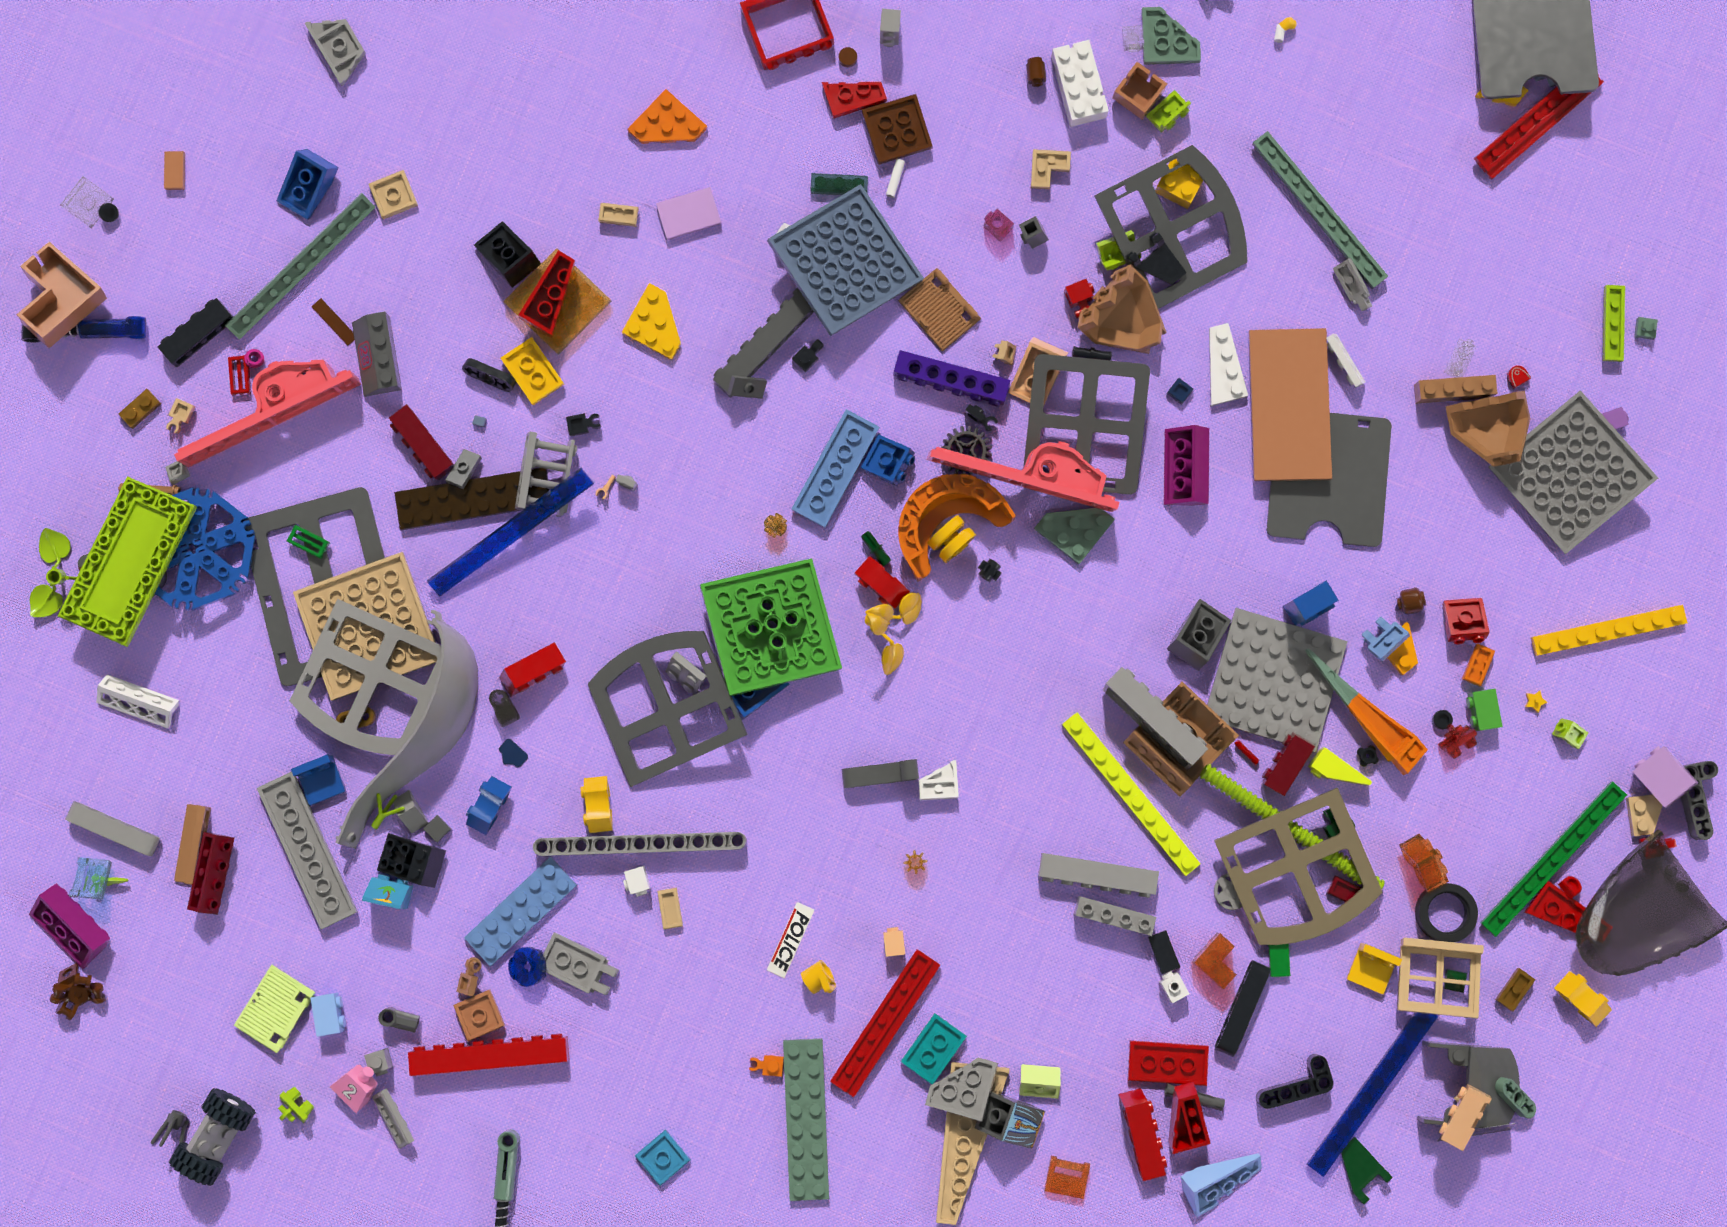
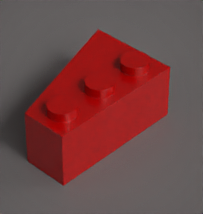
M554 642L504 668L499 678L509 696L512 697L517 693L527 690L534 683L538 684L544 681L546 676L561 672L566 661Z
M1194 1082L1174 1087L1168 1138L1172 1154L1211 1144Z

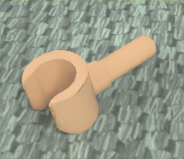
M611 475L603 488L597 489L595 495L598 496L600 491L603 490L605 495L602 500L607 499L609 487L616 477Z

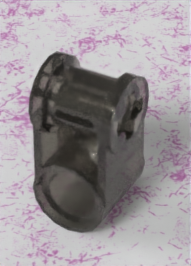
M496 689L490 693L489 701L502 728L520 719L518 711L506 691ZM496 694L503 695V698H501V703L495 701V699L497 698Z

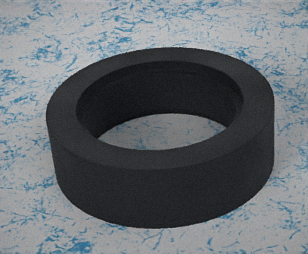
M1438 883L1428 887L1421 893L1416 902L1415 917L1419 928L1429 938L1436 941L1457 942L1466 938L1475 928L1478 919V908L1475 899L1465 888L1452 883ZM1443 893H1450L1456 896L1464 907L1463 922L1457 929L1450 932H1442L1436 929L1428 916L1431 901Z

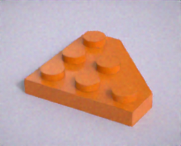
M665 89L627 130L641 144H648L649 142H695L708 127Z

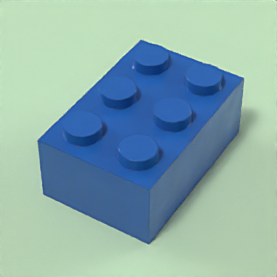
M1326 580L1285 604L1283 608L1295 626L1299 623L1303 626L1335 608L1334 603L1339 600Z

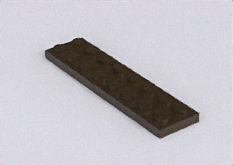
M531 469L530 476L549 481L547 469ZM521 471L469 479L464 489L445 483L394 492L399 528L402 531L522 511L515 509ZM536 486L528 488V495L530 497L552 501L550 489ZM529 505L525 506L524 510L540 508V506Z

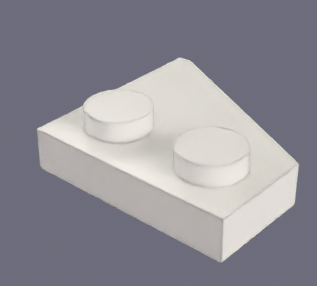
M956 760L951 761L948 765L935 770L932 774L926 775L918 781L920 801L959 798Z

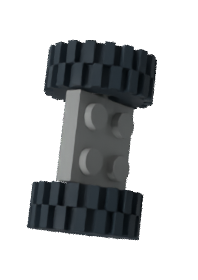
M212 1088L202 1104L201 1109L207 1114L189 1144L180 1142L169 1160L170 1166L177 1172H180L181 1175L188 1177L190 1180H195L196 1183L207 1184L208 1186L214 1184L223 1169V1163L220 1161L238 1130L245 1131L256 1113L255 1109L244 1100L242 1101L232 1093H227L218 1088Z

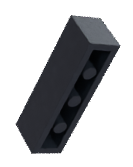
M212 299L205 304V308L200 312L192 314L188 322L179 325L175 329L176 332L171 336L163 338L160 342L161 344L157 347L169 362L178 368L226 328L225 324L234 316L219 299Z

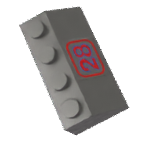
M384 311L367 314L352 322L364 397L402 390L390 316Z

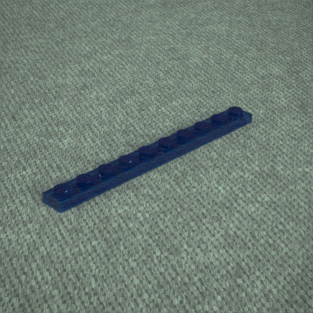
M581 467L429 578L427 583L439 597L591 487L594 484L593 480Z
M1414 1012L1306 1163L1310 1168L1323 1177L1326 1175L1436 1021L1437 1015Z

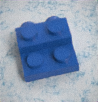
M878 434L861 468L883 481L898 486L899 483L905 481V471L908 466L914 464L915 452L907 446Z

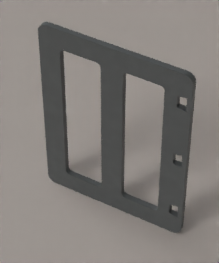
M363 487L248 517L249 519H247L250 520L251 525L246 526L245 530H254L259 548L253 551L251 568L279 679L285 686H292L298 683L307 662L300 663L267 535L271 531L298 524L301 528L323 538L319 522L320 518L352 510L366 565L384 559L385 555L369 493ZM302 533V537L320 546L323 545L322 542ZM304 542L305 547L319 553V549ZM327 550L323 553L322 559L306 552L314 584L333 577ZM265 596H271L273 606L267 608ZM285 653L287 664L281 665L279 654ZM321 671L319 673L318 678L322 677ZM308 674L304 682L312 680L313 676Z

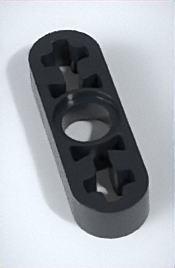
M468 358L462 366L463 372L468 376L505 392H511L516 385V379L512 375L473 358Z

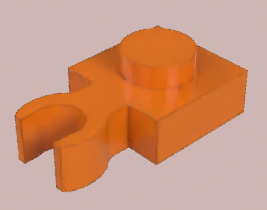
M764 1055V1061L756 1057L750 1058L751 1061L757 1062V1066L754 1068L749 1067V1070L763 1069L762 1075L782 1077L784 1056Z

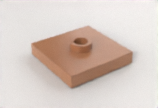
M491 989L453 1005L467 1041L505 1026Z

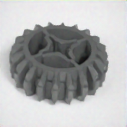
M961 426L960 433L954 428V436L948 433L947 437L949 440L943 439V443L947 446H941V448L950 450L952 444H954L959 453H963V448L971 447L969 456L977 458L974 449L979 443L982 449L981 459L990 461L985 457H992V453L987 452L992 449V446L985 445L990 440L989 438L982 439L985 436L984 432L977 435L978 428L971 432V426H968L967 431H964V427ZM968 437L974 440L970 443H963L958 439ZM948 467V471L953 469V467ZM955 468L954 474H958L959 471L965 474L967 471Z

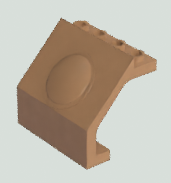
M1183 682L1163 701V706L1167 710L1171 709L1178 716L1177 719L1182 724L1186 723L1192 729L1191 733L1196 738L1199 736L1207 743L1206 747L1208 750L1187 771L1140 725L1123 742L1179 797L1196 781L1203 768L1208 764H1212L1239 736Z

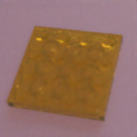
M557 248L503 301L517 316L557 253ZM575 266L553 338L528 323H524L559 355L612 301Z

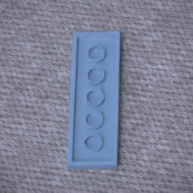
M846 409L791 510L826 528L880 427Z
M549 857L471 930L464 939L489 966H492L569 894L577 884L552 857Z

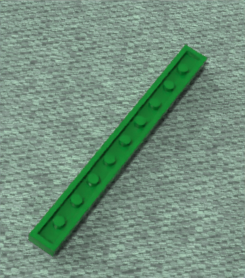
M1613 781L1610 782L1487 914L1480 924L1494 937H1497L1621 803L1627 794Z

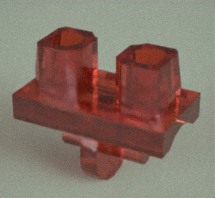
M1449 724L1447 726L1449 732L1444 735L1446 739L1438 743L1440 749L1447 752L1453 759H1456L1462 754L1459 746L1464 744L1469 749L1477 745L1475 739L1477 732L1467 725L1464 727L1461 725L1454 727L1452 724Z

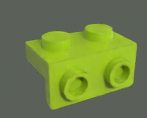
M1174 90L1152 109L1146 117L1161 133L1165 129L1169 131L1176 124L1175 121L1179 117L1184 118L1190 112L1191 102L1189 100L1186 102Z
M1132 230L1125 232L1129 241L1136 240ZM1114 237L1096 243L1100 262L1106 270H1113L1126 264Z

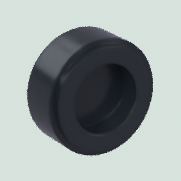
M103 203L98 209V215L105 222H113L118 218L119 211L114 204Z
M1439 710L1433 714L1432 723L1437 729L1444 730L1452 725L1453 717L1450 712Z

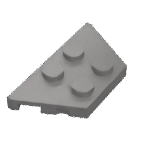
M346 19L322 21V23L306 22L305 25L340 85L343 86L366 52Z

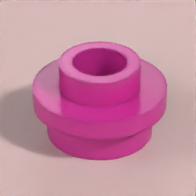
M251 349L246 352L244 360L249 367L258 368L264 362V355L257 349ZM256 356L258 361L253 362L250 358Z

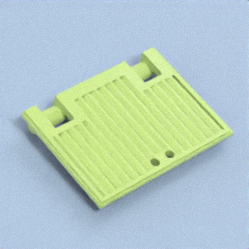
M271 964L234 1026L270 1050L278 1053L287 1042L291 1031L302 1013L311 1003V997H314L315 992ZM300 992L306 995L302 1002L296 1000ZM274 1033L280 1035L277 1043L271 1041Z

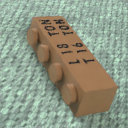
M1496 375L1419 380L1414 384L1415 404L1494 397L1498 394Z

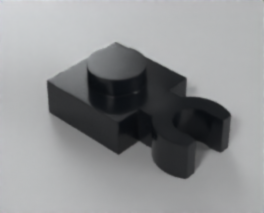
M585 413L566 417L569 436L589 433V427L600 429L601 424H593L595 418H600L599 414H592L589 418H586Z

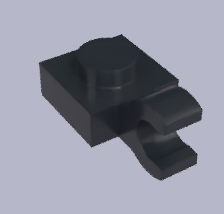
M817 339L810 348L804 345L792 357V360L806 373L819 360L816 354L824 347L823 343Z
M969 404L964 414L979 425L981 424L986 431L991 432L992 428L988 426V422L992 421L997 424L998 420L993 416L985 417L984 411L979 406L974 405L973 407Z

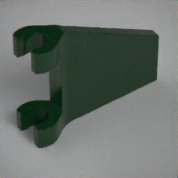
M1355 1136L1340 1149L1353 1194L1362 1204H1365L1370 1199L1362 1189L1378 1174L1387 1183L1393 1177Z

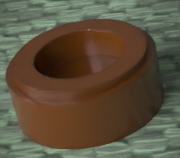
M851 47L843 48L839 52L840 64L844 67L854 66L857 62V52Z

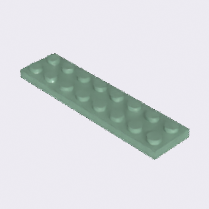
M823 1038L783 1040L790 1201L829 1199Z

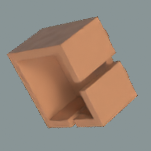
M1136 62L1126 78L1122 80L1114 91L1112 99L1143 120L1164 93L1168 83L1155 74L1152 75L1150 82H1147L1151 71Z

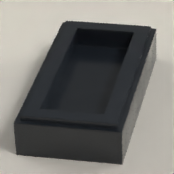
M1164 930L1148 936L1161 974L1180 968L1167 931Z

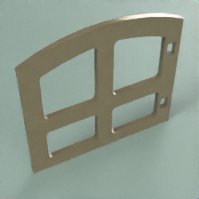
M1338 788L1214 840L1259 945L1296 943L1329 933L1357 917L1383 893ZM1329 806L1339 828V834L1299 850L1288 823L1315 810ZM1274 829L1285 856L1282 859L1245 873L1235 853L1234 846ZM1347 849L1363 887L1343 905L1330 913H1326L1307 870V865L1340 850ZM1233 855L1237 865L1231 868L1227 857ZM1293 872L1312 915V920L1290 926L1268 927L1252 889L1281 875ZM1255 911L1258 912L1261 919L1256 924L1251 915Z

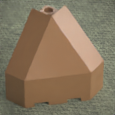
M1130 264L1116 270L1110 276L1112 278L1110 283L1106 287L1102 286L1093 297L1094 302L1089 308L1084 307L1080 312L1078 328L1095 344L1149 354L1150 348L1160 344L1161 336L1167 332L1148 281Z
M1525 391L1487 397L1445 407L1451 435L1493 467L1521 460L1531 419Z

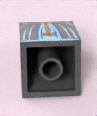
M991 1091L983 1122L977 1120L975 1129L1000 1141L1032 1149L1045 1111L1031 1104Z

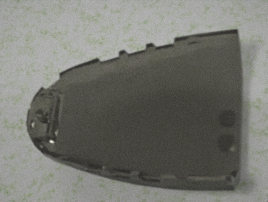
M1660 830L1652 833L1618 864L1599 887L1579 919L1575 934L1578 953L1589 967L1601 974L1621 976L1644 970L1646 967L1654 964H1661L1666 959L1678 957L1681 955L1680 953L1690 948L1698 947L1727 929V921L1706 900L1666 845L1663 838L1664 834Z

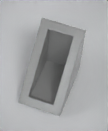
M410 790L398 796L393 802L395 809L405 808L403 811L398 812L397 815L411 833L416 832L429 823Z

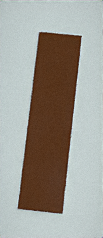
M322 298L311 306L347 346L355 340L353 331Z

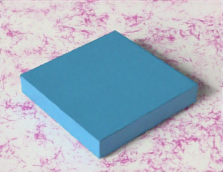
M666 1129L635 1155L659 1186L691 1160Z

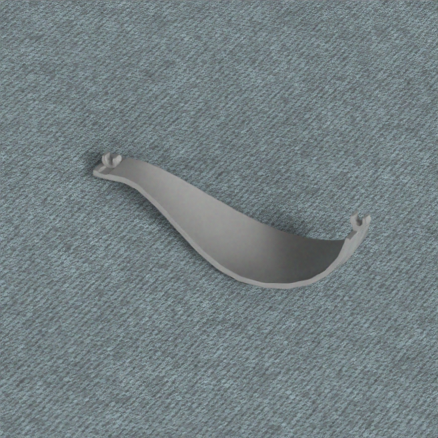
M431 610V613L435 614V618H432V621L427 619L428 624L436 626L441 639V660L433 694L425 713L402 748L354 801L343 825L339 828L341 832L339 836H336L335 843L356 849L368 818L374 809L378 807L377 793H380L381 802L383 803L393 793L438 763L456 745L467 728L477 698L478 666L474 651L466 638L456 629L446 624L442 619V614L438 611Z

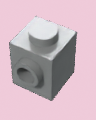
M388 1048L364 1055L367 1067L372 1068L376 1076L388 1073L387 1069L393 1067Z

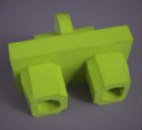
M296 1087L291 1088L286 1093L283 1091L279 1095V1099L288 1109L283 1105L278 1108L282 1113L279 1119L283 1121L287 1118L292 1123L296 1119L291 1114L293 1112L303 1123L308 1120V1115L314 1109V1106L308 1100L300 1107L294 1102L301 1096Z

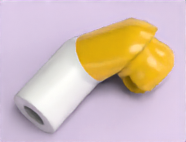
M1287 17L1278 23L1274 41L1282 43L1285 31L1295 29L1297 25L1296 20H1293L1292 17Z

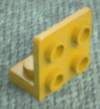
M1360 943L1347 980L1384 994L1394 967L1400 966L1402 959L1370 945Z

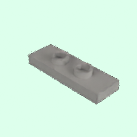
M387 1088L372 1096L398 1148L401 1149L412 1143L414 1139L407 1127V1123L402 1118L398 1106L393 1101Z

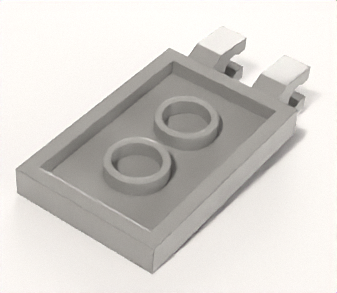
M556 932L553 933L537 966L538 969L588 994L597 991L608 995L611 987L600 983L599 980L603 972L612 977H616L619 969L608 965L609 960H607V957Z

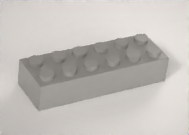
M1121 667L1106 682L1103 691L1188 771L1208 750L1206 747L1207 743L1199 736L1196 738L1191 733L1192 729L1186 723L1182 724L1177 719L1178 716L1171 709L1167 710L1159 697L1156 695L1153 697L1148 692L1149 688L1143 682L1139 683L1134 679L1135 675L1129 669L1125 670Z

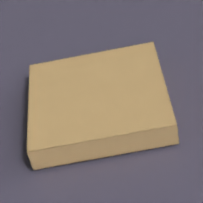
M404 170L369 183L383 220L418 206Z

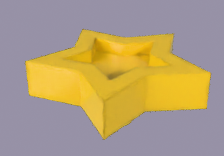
M1541 690L1535 694L1526 693L1528 702L1525 707H1532L1537 713H1539L1541 705L1548 703L1542 698Z

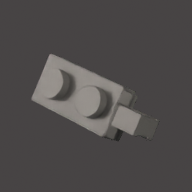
M1349 258L1334 267L1333 270L1350 302L1353 301L1355 305L1358 304L1361 311L1372 307L1368 298L1370 296L1369 291L1352 259Z

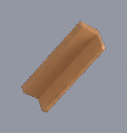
M187 804L174 881L184 882L185 884L193 883L203 833L207 832L211 807Z

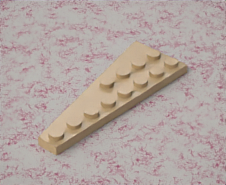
M951 1062L950 1074L966 1066L968 1063ZM997 1067L991 1089L992 1092L998 1094L1003 1092L1010 1068ZM946 1112L936 1223L956 1225L987 1134L975 1129L977 1120L951 1112Z

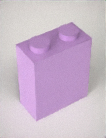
M1658 746L1650 752L1651 757L1646 761L1644 759L1640 760L1634 765L1636 769L1632 771L1665 808H1668L1698 784L1694 777L1665 746L1662 748Z

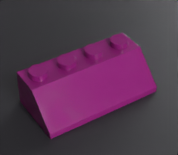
M1190 425L1165 429L1164 505L1196 506L1209 504V428Z
M57 883L38 896L29 913L34 921L82 970L106 947L110 940L108 933L101 929L95 923L93 917L88 915L81 908L80 904L74 901L67 891Z

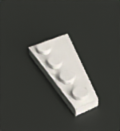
M1229 324L1210 327V406L1248 397Z

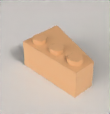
M1469 1084L1466 1087H1461L1457 1095L1460 1098L1457 1105L1453 1104L1448 1112V1115L1451 1116L1448 1123L1443 1122L1439 1130L1441 1140L1464 1151L1475 1131L1478 1121L1481 1120L1487 1103L1489 1104L1492 1100L1490 1095Z

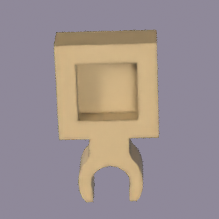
M176 398L168 414L173 419L167 424L166 429L170 431L171 427L176 425L174 433L179 434L181 423L188 424L195 406Z

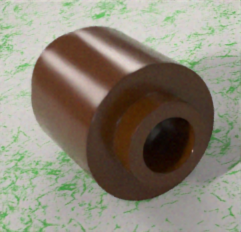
M1041 57L1029 58L1026 64L1028 84H1032L1033 87L1042 86L1046 82L1045 62L1042 61Z

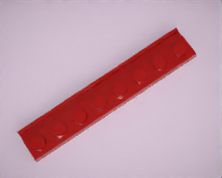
M1599 78L1600 86L1604 81ZM1556 86L1473 159L1484 173H1487L1490 180L1493 179L1592 92L1560 94Z
M916 949L831 1078V1083L854 1098L941 964Z

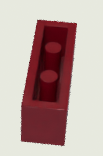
M1294 732L1285 737L1282 743L1284 747L1280 752H1276L1272 759L1274 763L1271 768H1267L1262 775L1264 785L1283 796L1286 795L1315 748L1313 743Z

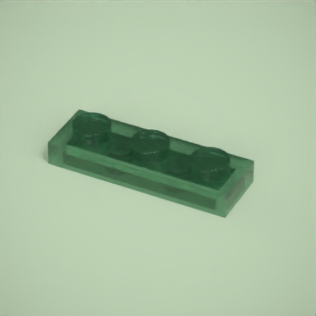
M811 173L810 193L843 195L860 184L867 192L868 176Z

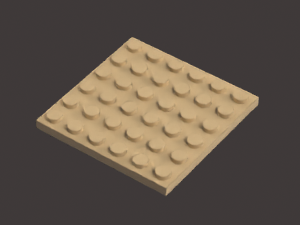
M403 552L293 592L313 650L337 599L435 642ZM347 617L335 639V645L372 661L385 634L360 621ZM333 620L329 631L335 632L339 622ZM399 641L387 664V668L400 675H404L436 663L437 657L404 641ZM327 659L321 669L331 701L358 692L365 679L364 674L331 659Z

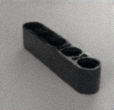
M1251 960L1216 1041V1050L1232 1057L1235 1056L1269 977L1270 967Z

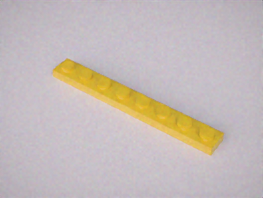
M1678 605L1530 638L1534 654L1539 656L1683 625L1688 622L1684 606Z

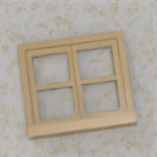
M1402 938L1400 942V958L1402 961L1399 966L1397 1011L1478 1019L1481 955L1484 952V945ZM1411 953L1437 956L1436 978L1410 975ZM1444 957L1470 959L1469 981L1443 978ZM1409 979L1435 982L1434 1004L1408 1001ZM1443 983L1469 985L1468 1007L1443 1005Z

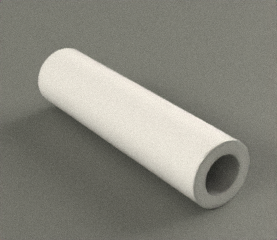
M896 159L886 192L887 197L895 198L905 164L904 160Z

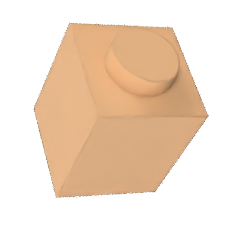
M898 927L887 928V932H883L886 957L905 955L903 930H899Z

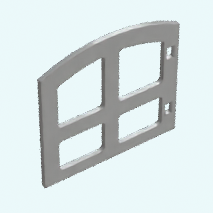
M337 599L289 701L310 723L336 740L365 751L395 755L414 732L428 706L439 672L441 645ZM351 617L385 634L374 660L369 661L335 645V639L345 618ZM333 620L339 622L335 632L329 631ZM399 641H404L437 657V662L426 684L422 685L387 668V664ZM327 659L336 661L365 675V679L344 723H340L329 716L309 697ZM308 674L313 676L309 687L303 685ZM379 683L389 685L418 700L401 738L380 737L358 731V726Z

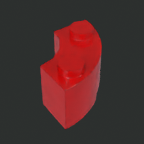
M870 556L854 573L859 578L858 583L865 589L867 587L872 589L879 596L878 600L882 604H889L894 609L900 604L903 597L910 593L896 577L893 578L885 571L881 564Z

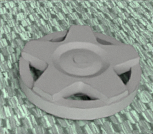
M1224 874L1215 883V899L1220 906L1226 909H1240L1242 905L1232 881L1225 879L1229 877V874ZM1218 886H1220L1221 889H1222V891H1221L1219 894H1218ZM1229 901L1231 906H1227L1222 902Z

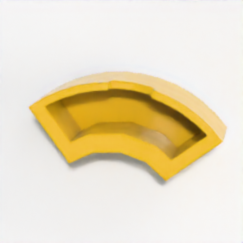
M607 776L584 778V786L580 788L581 797L585 798L586 814H583L584 825H588L589 833L613 831L612 809H610L609 802L610 789Z
M1569 971L1554 989L1567 1003L1571 1002L1578 1009L1577 1012L1597 1027L1612 1011L1608 1005L1609 1000L1601 993H1595L1586 984L1588 981L1582 975H1575Z

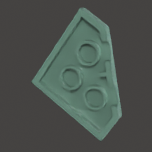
M1142 7L1144 65L1201 62L1200 41L1186 32V29L1166 14L1162 7Z
M1098 508L1046 513L1034 530L1079 565L1115 519L1104 510Z

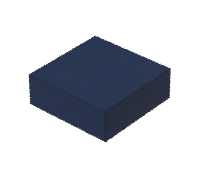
M1178 378L1166 394L1182 405L1194 388Z

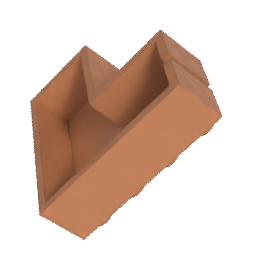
M48 242L36 252L44 264L43 266L39 264L34 255L20 266L26 277L43 292L16 315L32 334L50 348L103 303L107 297L96 282L51 242Z

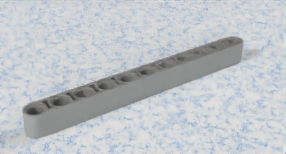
M741 832L540 838L533 843V851L540 856L739 850L745 847L747 838ZM736 835H740L743 838V843L740 846H735L732 842L733 837ZM698 836L704 840V844L700 848L694 845V839ZM716 836L723 838V844L720 847H716L713 844V839ZM677 837L684 839V846L682 848H677L674 845V840ZM639 838L645 841V847L641 850L635 845L636 840ZM657 838H662L665 841V845L661 849L655 846ZM601 839L606 842V848L603 851L598 850L596 846L597 842ZM619 839H623L626 843L623 850H619L616 847V842ZM580 840L586 842L587 846L584 851H579L577 848V843ZM542 841L547 844V850L543 853L538 849V845ZM560 841H564L567 844V849L564 852L558 850L557 846Z

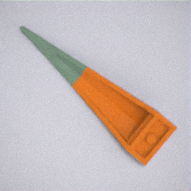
M1306 649L1307 655L1388 762L1391 761L1402 775L1408 774L1427 752L1428 749L1415 734L1389 717L1345 682L1314 652Z

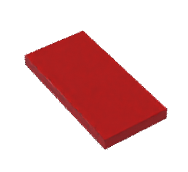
M1129 1040L1127 1080L1171 1084L1194 1082V1085L1207 1086L1209 1046Z

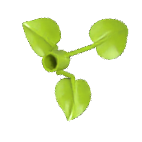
M44 528L41 533L39 553L45 562L53 563L56 560L57 562L46 574V580L50 583V586L46 584L38 585L30 594L31 617H46L56 613L63 604L62 595L55 592L57 589L56 585L63 584L66 580H76L77 578L75 576H67L63 570L57 569L61 562L60 558H64L70 553L71 544L64 534L49 528Z

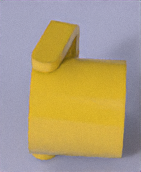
M822 960L817 961L801 972L803 982L813 994L822 989L825 993H832L836 988L831 969Z

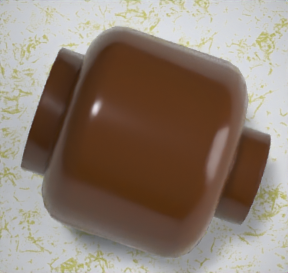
M1417 587L1402 590L1400 598H1396L1399 610L1403 609L1407 615L1421 612L1424 606L1427 605L1423 590L1420 591Z

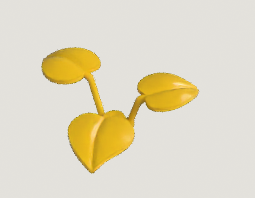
M912 592L903 597L899 605L900 615H893V608L888 604L877 605L865 611V624L870 626L872 633L882 635L890 643L889 646L884 648L881 657L885 675H890L901 664L904 657V649L901 644H894V641L884 632L887 630L891 619L902 618L903 623L906 625L911 624L917 619L922 604L919 593Z

